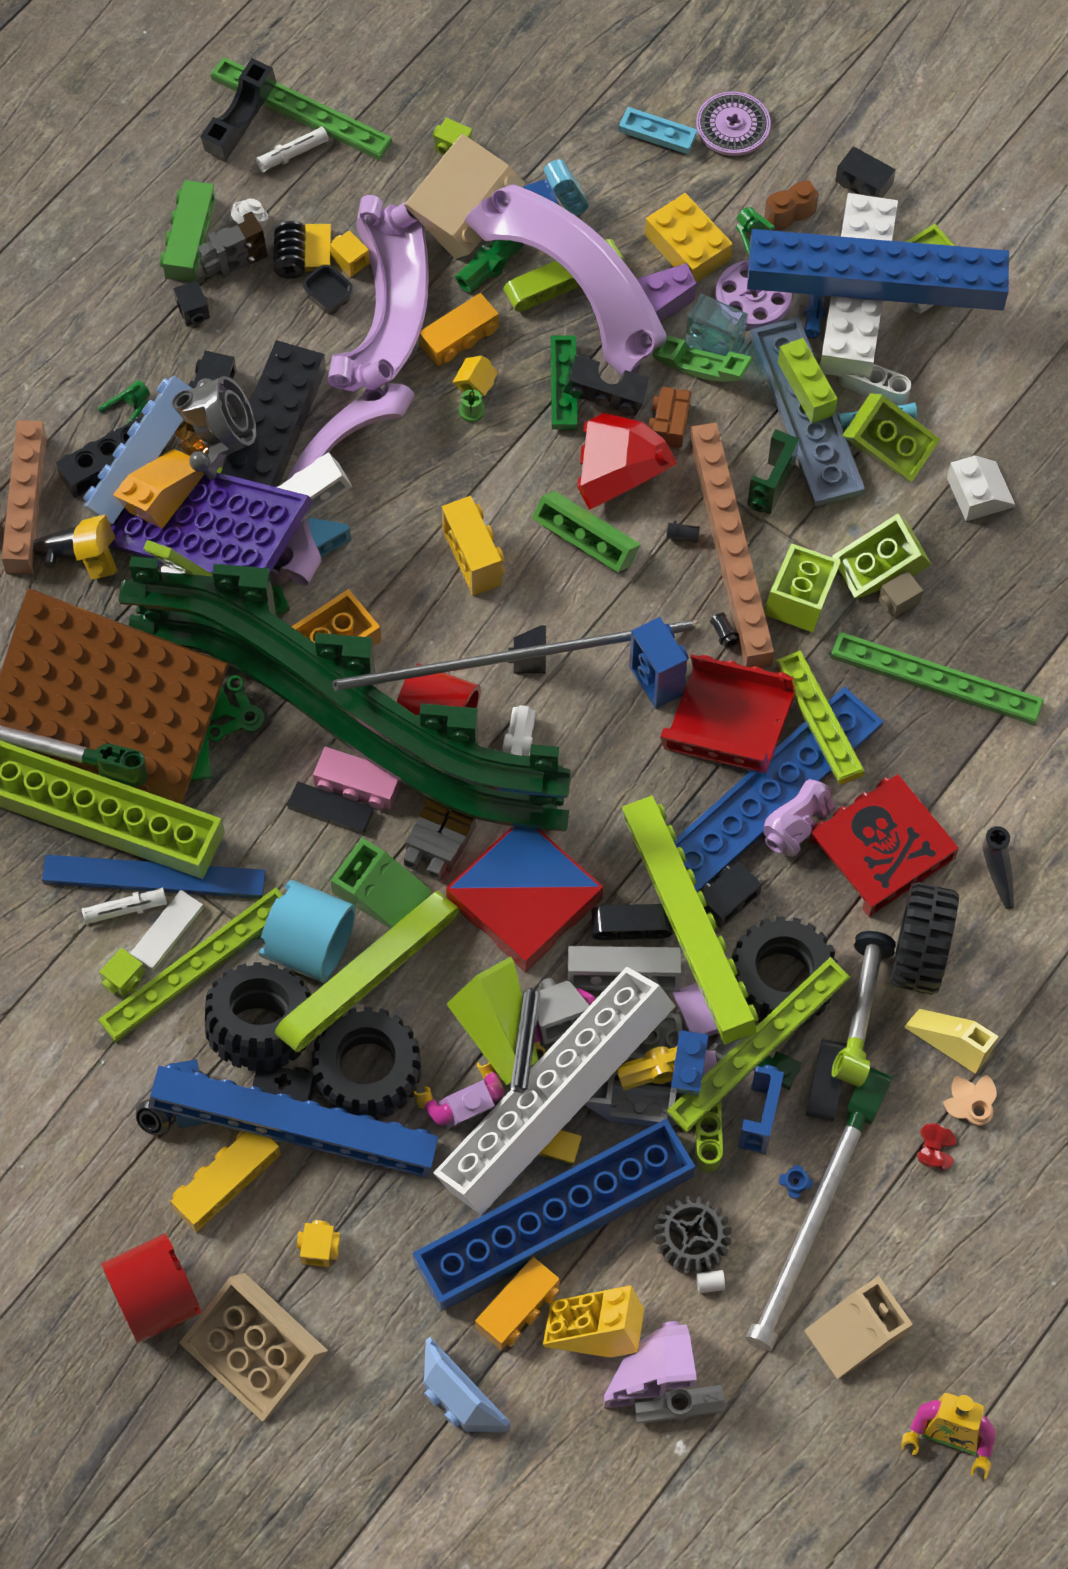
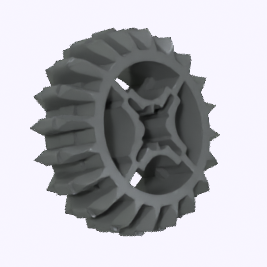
M686 1196L685 1204L683 1205L679 1199L674 1200L675 1209L669 1205L665 1206L664 1211L666 1215L659 1214L658 1221L661 1224H656L654 1227V1231L658 1233V1235L654 1236V1242L661 1244L657 1248L658 1254L667 1253L664 1257V1262L669 1263L674 1260V1270L679 1269L680 1265H684V1273L686 1274L689 1273L690 1267H695V1272L701 1273L702 1265H704L707 1271L712 1270L711 1261L720 1265L722 1261L720 1255L727 1256L729 1250L725 1246H729L732 1243V1239L728 1237L732 1233V1227L725 1226L729 1221L728 1216L719 1217L722 1213V1208L717 1207L712 1210L713 1201L709 1200L706 1205L701 1204L702 1197L700 1196L697 1197L696 1203H691L690 1196ZM684 1216H697L693 1221L686 1222L683 1220L677 1221L678 1219ZM706 1220L715 1229L716 1241L711 1239V1235L704 1230ZM699 1225L698 1235L694 1236L688 1243V1234H692ZM670 1229L675 1231V1235L683 1241L680 1250L674 1246L670 1239ZM695 1248H700L703 1250L709 1249L707 1252L702 1254H689Z

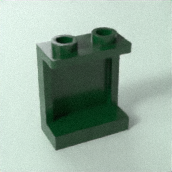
M775 429L771 437L768 464L774 466L767 480L757 476H752L750 480L747 504L754 510L772 514L796 465L799 438Z

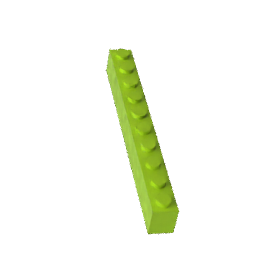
M653 795L622 806L625 823L724 1045L756 1033L755 1022L759 1020L753 1004L748 1006L745 1000L748 997L743 982H737L734 976L738 974L732 958L727 960L724 952H727L725 942L722 936L717 937L714 932L717 929L715 920L711 913L706 914L704 907L707 906L705 898L701 891L696 892L694 885L697 884L695 876L691 869L686 870L684 863L687 862L685 854L681 847L676 848L675 846L676 835L671 825L666 826L664 820L667 819L662 804L657 805Z

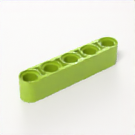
M605 239L625 263V259L612 239ZM556 260L510 280L505 284L503 291L514 310L522 312L581 286L568 270Z

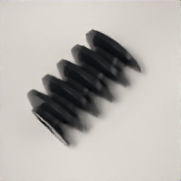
M285 221L278 224L274 229L273 268L274 272L282 278L292 279L303 275L304 271L302 269L305 267L304 258L306 257L304 251L306 248L304 242L306 240L304 234L306 227L303 223Z

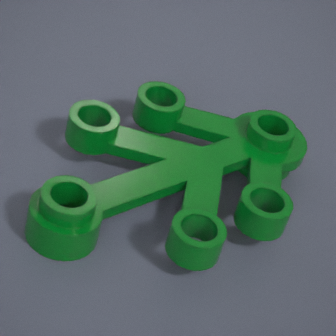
M238 675L231 676L227 681V686L231 692L235 693L240 708L230 705L221 687L210 723L224 716L235 718V720L223 726L217 724L209 726L207 735L213 742H220L224 736L240 729L248 732L257 731L264 724L265 716L263 711L258 706L250 704L244 690V681ZM233 681H240L239 687H231ZM248 714H255L253 721H247L246 717ZM213 730H220V735L212 737L211 733Z

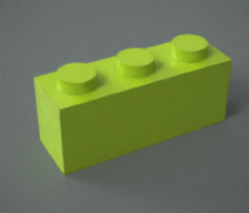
M804 338L780 346L778 364L811 424L835 415L838 399Z

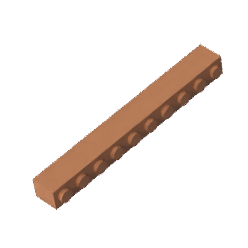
M717 422L691 426L690 446L735 630L739 634L738 642L744 666L770 667L772 666L774 650Z

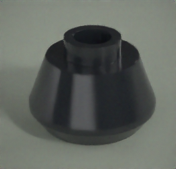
M149 1100L140 1102L135 1110L136 1121L140 1128L152 1135L164 1134L169 1129L173 1113L149 1108Z

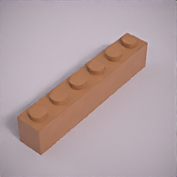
M17 420L2 551V562L6 574H33L35 556L33 543L37 537L47 442L43 421Z

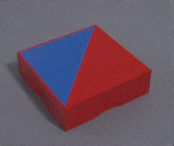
M512 826L446 888V897L460 908V914L472 925L484 931L494 941L496 946L507 957H511L514 963L526 973L554 946L557 939L565 931L575 926L603 899V886L540 829Z

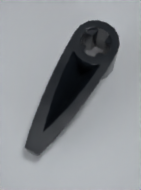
M994 826L987 831L982 850L990 876L1006 909L1014 908L1013 875L1008 851L1010 834L1005 828Z

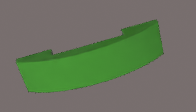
M666 336L665 344L655 349L652 353L653 358L680 372L720 382L741 380L753 360L751 356L730 351L727 356L690 348L686 340Z

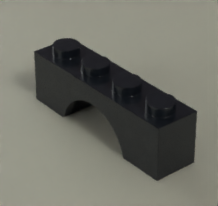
M253 58L250 59L239 76L237 91L229 108L222 116L218 118L213 117L200 136L206 152L227 161L277 84L272 67Z

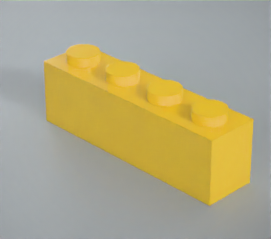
M240 1131L236 1136V1141L229 1148L227 1146L223 1147L215 1155V1160L208 1167L205 1165L194 1174L193 1181L187 1186L182 1185L173 1193V1199L170 1201L173 1210L197 1233L281 1155L279 1146L271 1138Z

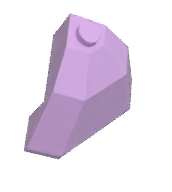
M676 1321L665 1322L662 1324V1328L655 1330L640 1340L638 1352L625 1355L604 1395V1408L634 1406V1399L664 1397L665 1389L695 1387L697 1380L687 1325H680Z

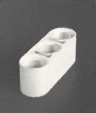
M873 364L870 381L865 375L864 378L859 377V374L849 375L843 372V377L838 376L841 386L867 397L870 393L884 395L895 405H905L908 402L911 381L908 377Z

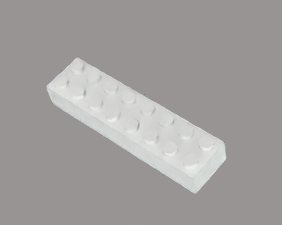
M848 193L841 237L892 241L898 200ZM831 296L820 363L823 374L842 377L843 372L849 375L859 374V377L864 378L865 375L870 381L883 301Z

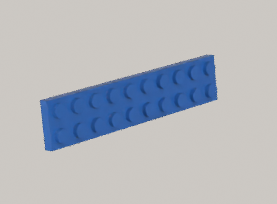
M845 686L828 701L854 751L883 726L884 721ZM806 721L775 748L766 774L751 770L674 841L676 848L681 847L687 861L684 863L686 870L691 869L697 883L694 885L696 892L700 891L705 884L711 883L725 867L733 863L764 834L765 820L775 810L794 799L807 780L811 779L822 782L832 772Z

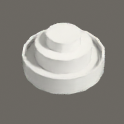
M247 199L236 202L233 205L231 216L238 224L244 222L243 215L252 211L261 227L264 228L266 226L268 214L259 201Z

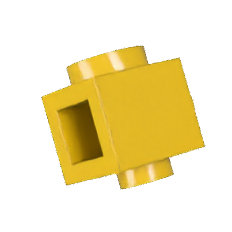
M314 1220L312 1223H305L304 1232L299 1231L297 1237V1249H301V1264L330 1268L331 1260L338 1259L341 1233L335 1232L334 1226H329L330 1224L326 1221Z

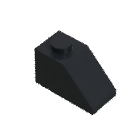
M540 625L514 637V647H508V651L545 645L546 625ZM546 656L508 662L514 663V673H546Z

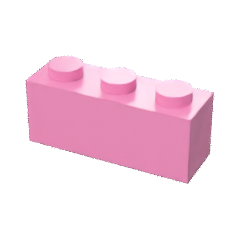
M324 747L313 773L314 786H317V788L330 793L341 794L344 798L353 801L360 800L366 802L371 807L379 810L383 808L392 809L402 784L401 781L369 761L328 747Z

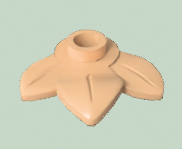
M985 1075L974 1085L966 1079L955 1076L951 1087L953 1098L943 1102L946 1111L957 1119H967L973 1125L983 1126L989 1123L993 1117V1107L991 1104L997 1096L996 1087L992 1079ZM981 1109L984 1115L977 1116L974 1114V1110Z

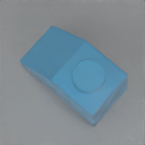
M316 518L308 519L311 534L321 558L351 541L350 527L347 524Z

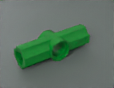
M495 240L489 246L487 244L482 245L474 254L472 261L455 275V281L466 293L473 292L489 276L494 278L499 275L504 269L506 261L523 247V243L512 240Z

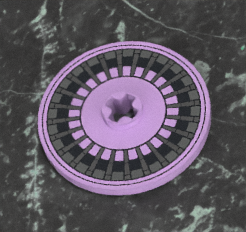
M732 91L719 93L705 101L700 107L696 119L697 133L702 142L711 150L728 156L745 155L757 150L766 141L771 124L767 109L758 99L746 93ZM733 121L737 122L734 126L730 125Z

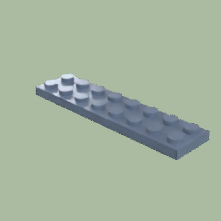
M800 318L751 329L750 337L787 434L799 438L796 459L814 507L864 494L863 482L848 443L842 437L843 430L836 412L831 417L811 424L778 364L780 346L800 338H804L812 352Z

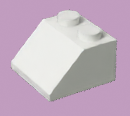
M971 456L950 463L947 480L966 521L1015 507L1013 498L996 461L979 456Z

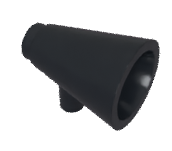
M76 527L34 540L35 554L46 556L45 567L54 568L56 558L77 560L73 548V534Z

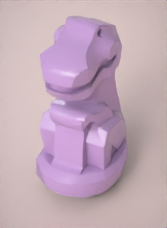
M807 780L794 799L775 810L765 820L763 832L766 836L765 843L778 854L783 853L786 856H796L801 850L799 843L811 834V830L816 824L812 819V815L824 819L834 811L835 804L831 798L832 788L820 781Z

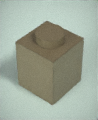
M909 571L882 585L879 602L885 611H889L895 618L921 602L923 590Z

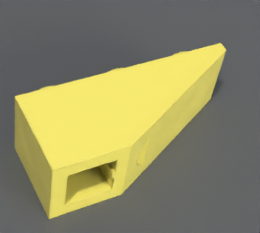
M919 1009L904 1027L975 1074L989 1058L999 1037L975 1021Z

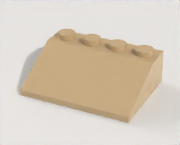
M461 134L404 206L457 259L469 255L482 239L465 222V218L470 211L484 199L491 197L496 190L512 184L523 188L526 183L507 163L466 135Z
M245 1273L229 1277L179 1343L262 1422L266 1421L306 1379L328 1352L320 1342Z

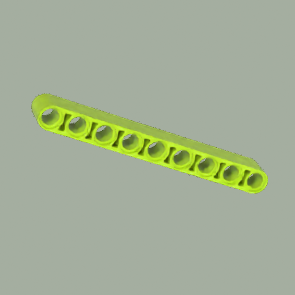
M434 892L288 1014L277 1026L275 1034L294 1051H301L445 929L456 918L460 908L441 892Z

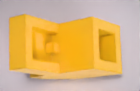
M106 514L82 520L75 528L73 534V548L77 561L83 560L91 580L114 575L118 571L108 548L116 537Z

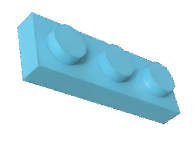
M627 107L619 124V132L685 154H689L697 136V129Z

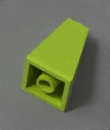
M511 957L476 975L447 1003L452 1013L506 1085H509L512 1081L523 996L515 963ZM535 1044L533 1046L531 1068L539 1061Z

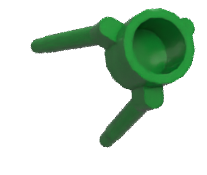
M753 207L744 208L737 215V222L739 224L736 226V229L741 235L749 258L750 244L745 232L752 233V229L774 230L775 226L758 214Z
M136 380L123 392L100 405L98 411L102 412L124 399L128 405L132 407L138 406L126 423L128 424L132 419L140 415L148 403L146 399L150 396V391L143 382Z

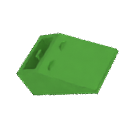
M361 838L331 879L333 894L354 904L356 908L390 929L432 893L431 889L388 853L364 838Z

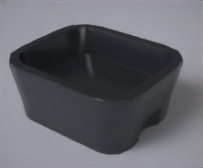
M330 265L318 267L303 281V288L307 297L328 315L335 314L342 305L347 304L351 299L353 285Z

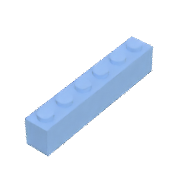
M176 376L169 378V380L163 379L156 389L159 395L153 402L151 399L142 410L144 417L140 423L135 421L127 432L130 436L125 445L123 443L119 444L112 455L115 457V460L111 466L107 464L98 475V478L101 480L96 488L91 486L83 498L86 500L83 506L95 516L106 514L109 523H114L124 506L113 494L130 473L158 458L183 421L182 417L172 407V400L179 392L192 389L190 386Z

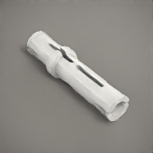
M319 127L283 146L280 144L275 146V150L256 157L259 169L262 172H266V170L279 164L285 165L289 162V159L328 142L327 132L323 127Z
M162 887L141 894L134 892L133 896L82 908L85 924L89 925L90 923L133 912L138 914L144 913L143 910L167 905V900Z

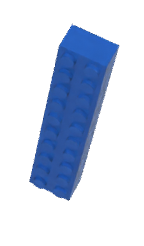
M752 229L747 289L1004 311L1009 293V250Z
M666 1118L413 1252V1262L439 1310L442 1312L521 1270L533 1256L540 1260L693 1178L695 1165Z

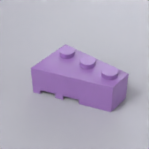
M687 263L637 279L660 321L667 316H673L695 300L696 282Z

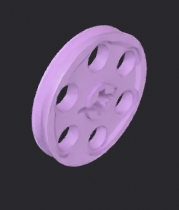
M745 260L731 265L719 277L715 295L719 312L731 324L748 330L780 322L790 309L792 293L747 289V278L742 277L740 274L742 271L748 270L749 260ZM729 284L733 285L736 290L732 293H727L722 287ZM750 292H754V294L758 295V297L753 298V295L750 294ZM774 297H781L785 300V303L775 305L771 300ZM733 305L740 306L743 309V311L738 314H735L730 312L729 308ZM761 311L767 315V318L758 320L753 314Z

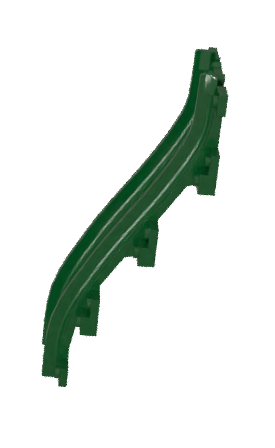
M131 556L129 567L132 580L121 581L118 598L120 604L137 606L136 614L139 615H130L129 626L229 663L232 667L247 674L296 707L367 761L418 793L448 809L474 819L500 825L567 831L569 810L558 809V806L564 805V799L569 796L571 770L559 765V747L531 744L530 756L509 754L479 746L478 708L421 703L420 715H414L377 689V684L335 691L333 688L334 680L376 673L373 639L370 637L316 633L315 643L276 616L269 568L214 564L213 576L161 572L159 559Z

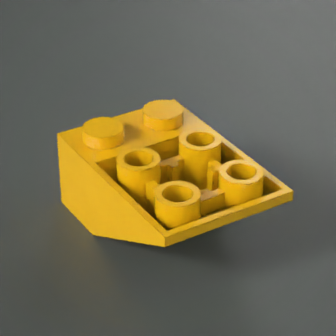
M631 1285L552 1301L543 1345L546 1348L610 1358L637 1353L644 1307Z

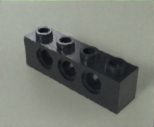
M144 415L132 419L128 424L119 429L109 431L106 436L95 442L87 443L82 449L72 454L64 455L56 462L59 476L74 498L87 492L91 486L96 487L101 480L98 478L101 470L106 464L111 466L115 460L114 456H107L105 454L114 453L120 443L125 445L130 438L127 432L135 421L140 423ZM85 465H91L90 467L83 468Z

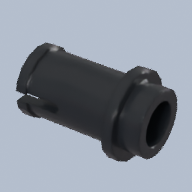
M675 520L673 523L668 522L666 538H670L673 542L674 539L697 543L700 526L677 524Z
M721 612L714 615L710 623L719 636L718 641L720 645L729 648L737 644L739 634L731 627L726 614Z

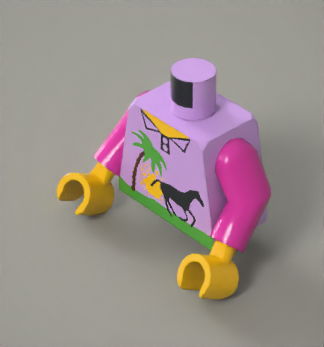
M478 1062L477 1067L484 1080L453 1093L439 1102L433 1100L431 1089L427 1086L424 1087L425 1093L419 1094L415 1091L414 1095L418 1108H424L437 1124L446 1125L447 1129H450L494 1109L496 1106L495 1101L503 1097L504 1089L498 1073L490 1062L483 1066Z

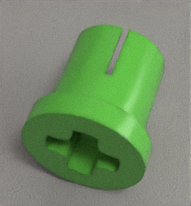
M472 389L466 390L461 397L459 414L466 422H478L485 414L482 396L479 391L474 389L473 396Z

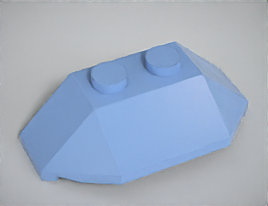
M429 1337L426 1340L424 1387L426 1392L424 1395L435 1407L439 1404L446 1411L444 1416L454 1428L460 1426L465 1432L507 1433L511 1429V1422L435 1341Z

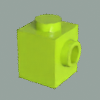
M446 117L443 123L437 125L433 132L435 150L444 156L461 134L473 140L472 129Z
M121 947L99 971L102 979L101 985L110 994L114 995L117 993L124 998L128 992H134L139 986L140 979L145 974L143 964Z

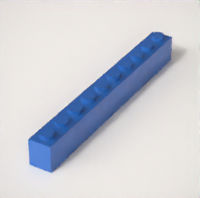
M158 1065L148 1104L149 1108L426 1178L432 1166L438 1136L432 1135L431 1132L424 1129L412 1130L404 1128L402 1124L397 1122L384 1123L376 1121L374 1117L369 1115H352L342 1108L329 1109L321 1107L319 1103L314 1101L301 1102L293 1100L291 1096L286 1094L274 1095L266 1093L259 1087L246 1088L238 1086L231 1080H214L206 1074L183 1072L180 1068L172 1065H166L165 1067Z

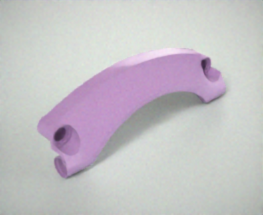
M512 184L496 190L491 197L484 199L478 206L472 209L465 218V222L484 241L512 240L528 244L547 253L568 270L583 289L596 315L604 359L620 375L623 374L624 370L636 373L641 367L640 361L647 358L653 350L665 344L666 332L647 295L630 269L597 232L563 207L530 190Z
M366 195L361 198L356 225L363 244L369 249V260L372 266L376 289L375 315L368 335L355 350L332 356L327 381L334 388L355 391L364 386L369 390H375L391 381L407 361L419 337L428 300V252L424 226L404 206L406 202L397 207L391 204L382 210L383 202L379 197Z
M385 383V389L378 387L375 390H369L366 388L362 396L333 417L311 440L297 459L286 481L297 472L304 470L314 463L317 458L330 452L341 440L356 430L379 421L403 418L415 397L414 392L405 385ZM308 518L299 524L275 566L281 565L283 567L280 568V571L273 568L270 572L271 582L283 584L290 578L302 586H308L321 563V556L312 537Z

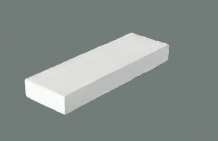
M180 890L130 954L145 967L154 971L203 910V904Z

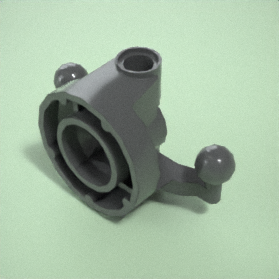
M222 376L215 380L209 378L201 379L198 381L196 388L183 390L173 398L172 407L186 423L193 425L196 434L209 449V455L203 451H196L191 454L189 459L191 468L197 472H203L209 480L215 479L217 470L226 456L254 443L256 438V422L252 408L246 395L232 378Z

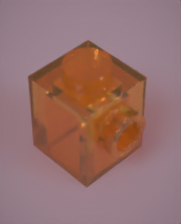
M183 421L174 432L182 442L178 446L189 456L196 451H203L209 454V449L198 437L193 425Z

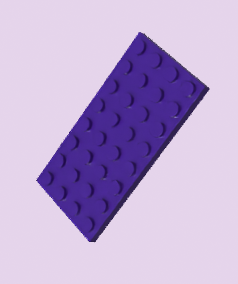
M217 473L213 480H209L204 474L163 529L129 513L124 507L111 526L116 538L108 548L139 557L155 558L143 549L146 541L149 540L173 549L211 574L213 573L214 564L269 568L271 572L313 503V500L306 494Z

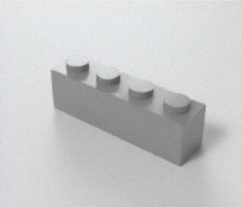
M568 946V981L575 988L582 990H605L628 967L660 985L663 991H680V948Z

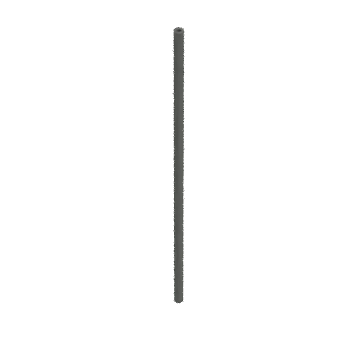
M690 620L669 624L674 634L692 631L693 624ZM632 630L337 679L333 681V688L335 691L628 642L631 641Z

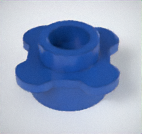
M795 1165L786 1174L780 1175L779 1184L785 1186L789 1191L788 1195L790 1198L797 1199L801 1192L812 1188L813 1180L808 1178L802 1166ZM798 1180L799 1183L794 1184L793 1181Z

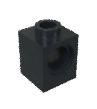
M197 280L173 288L175 302L186 326L199 324L210 318L208 304Z

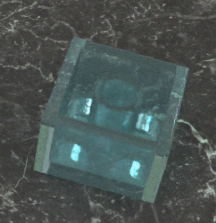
M701 294L688 316L686 343L690 348L727 356L729 351L738 353L745 342L748 314Z

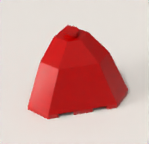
M602 413L584 423L583 432L586 433V441L581 447L580 464L583 467L582 476L578 477L577 488L588 509L591 510L676 465L677 462L666 441L645 423Z

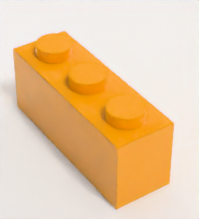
M479 293L421 330L419 346L438 367L444 362L447 363L453 360L464 349L472 348L483 337L492 335L499 328V313Z
M533 1256L475 1320V1328L501 1351L507 1345L512 1347L520 1338L521 1333L519 1331L527 1323L530 1326L541 1313L539 1309L545 1302L550 1304L560 1292L558 1289L560 1279Z

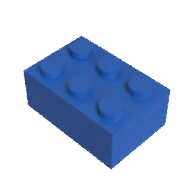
M661 617L631 631L629 668L655 709L683 696L684 685L686 684V666L689 659L685 648L682 645L678 646L675 641L673 629L669 624H664Z

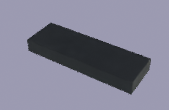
M297 781L287 803L288 809L364 835L374 812L372 807Z

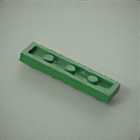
M576 335L550 336L552 430H577V399L570 394L563 393L569 366L576 355Z

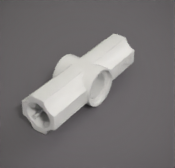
M522 705L513 707L509 731L505 734L502 752L530 756V748L533 743L532 731L536 719L535 710Z

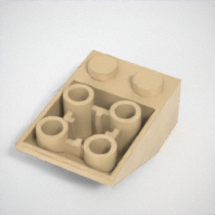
M880 1276L849 1295L806 1328L804 1332L838 1380L908 1335L913 1324Z

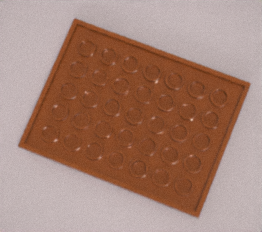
M27 589L0 673V725L94 750L108 743L138 750L145 756L148 780L143 785L134 788L183 805L229 663L36 590ZM29 750L99 775L98 767Z

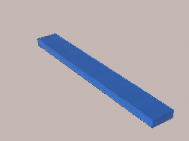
M46 855L42 881L43 884L153 891L163 887L164 892L179 893L182 890L186 894L261 899L264 892L266 872L262 869L209 866L204 878L201 879L156 862Z

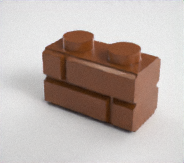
M662 387L660 395H654L652 411H656L655 418L650 417L648 427L661 436L668 446L681 448L683 447L692 392Z

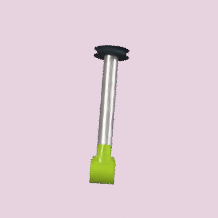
M862 931L855 937L854 948L864 956L847 1046L838 1053L832 1067V1076L834 1078L858 1087L863 1085L870 1069V1061L866 1059V1053L863 1051L880 961L881 959L892 957L896 947V942L891 936L878 931Z

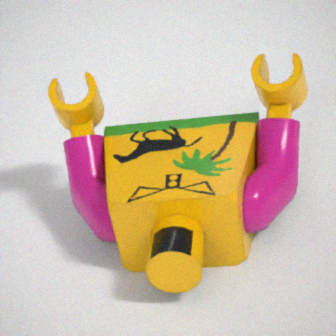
M944 1393L939 1400L922 1404L910 1426L912 1431L902 1436L901 1450L903 1451L906 1444L912 1443L914 1444L912 1455H916L919 1450V1434H922V1437L975 1456L979 1454L971 1468V1475L974 1477L976 1468L980 1467L984 1469V1479H986L991 1469L988 1457L992 1455L996 1432L990 1420L985 1417V1407L973 1402L971 1397L967 1395L958 1397L950 1393Z

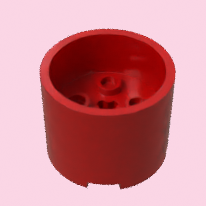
M447 673L405 679L396 702L414 715H420L421 703L478 708L481 687L478 684Z
M166 1233L100 1263L137 1344L202 1314L196 1296Z

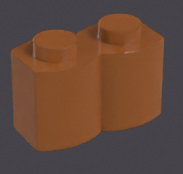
M809 180L798 182L791 186L789 190L778 191L767 198L764 218L775 226L773 231L785 229L794 221L805 220L816 212L819 193Z

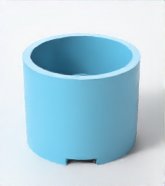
M290 880L285 886V889L288 891L280 899L276 898L261 935V938L264 939L265 947L260 949L259 956L324 983L336 969L345 951L355 922L356 906L298 881Z

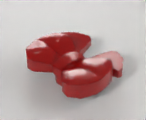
M927 1123L920 1129V1134L925 1143L923 1144V1149L917 1153V1158L924 1166L929 1168L940 1167V1170L943 1171L951 1167L954 1159L940 1151L941 1146H954L956 1144L955 1135L950 1129H946L939 1124Z

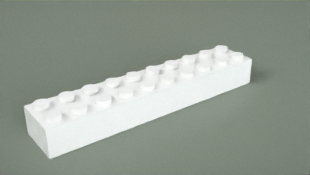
M626 967L530 1069L528 1089L524 1093L514 1092L511 1089L433 1172L448 1191L482 1215L673 1010L675 1005L660 985Z

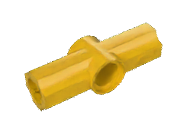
M656 1047L649 1050L645 1057L621 1064L617 1072L623 1090L625 1091L650 1082L663 1084L672 1081L677 1047L670 1049L668 1047Z

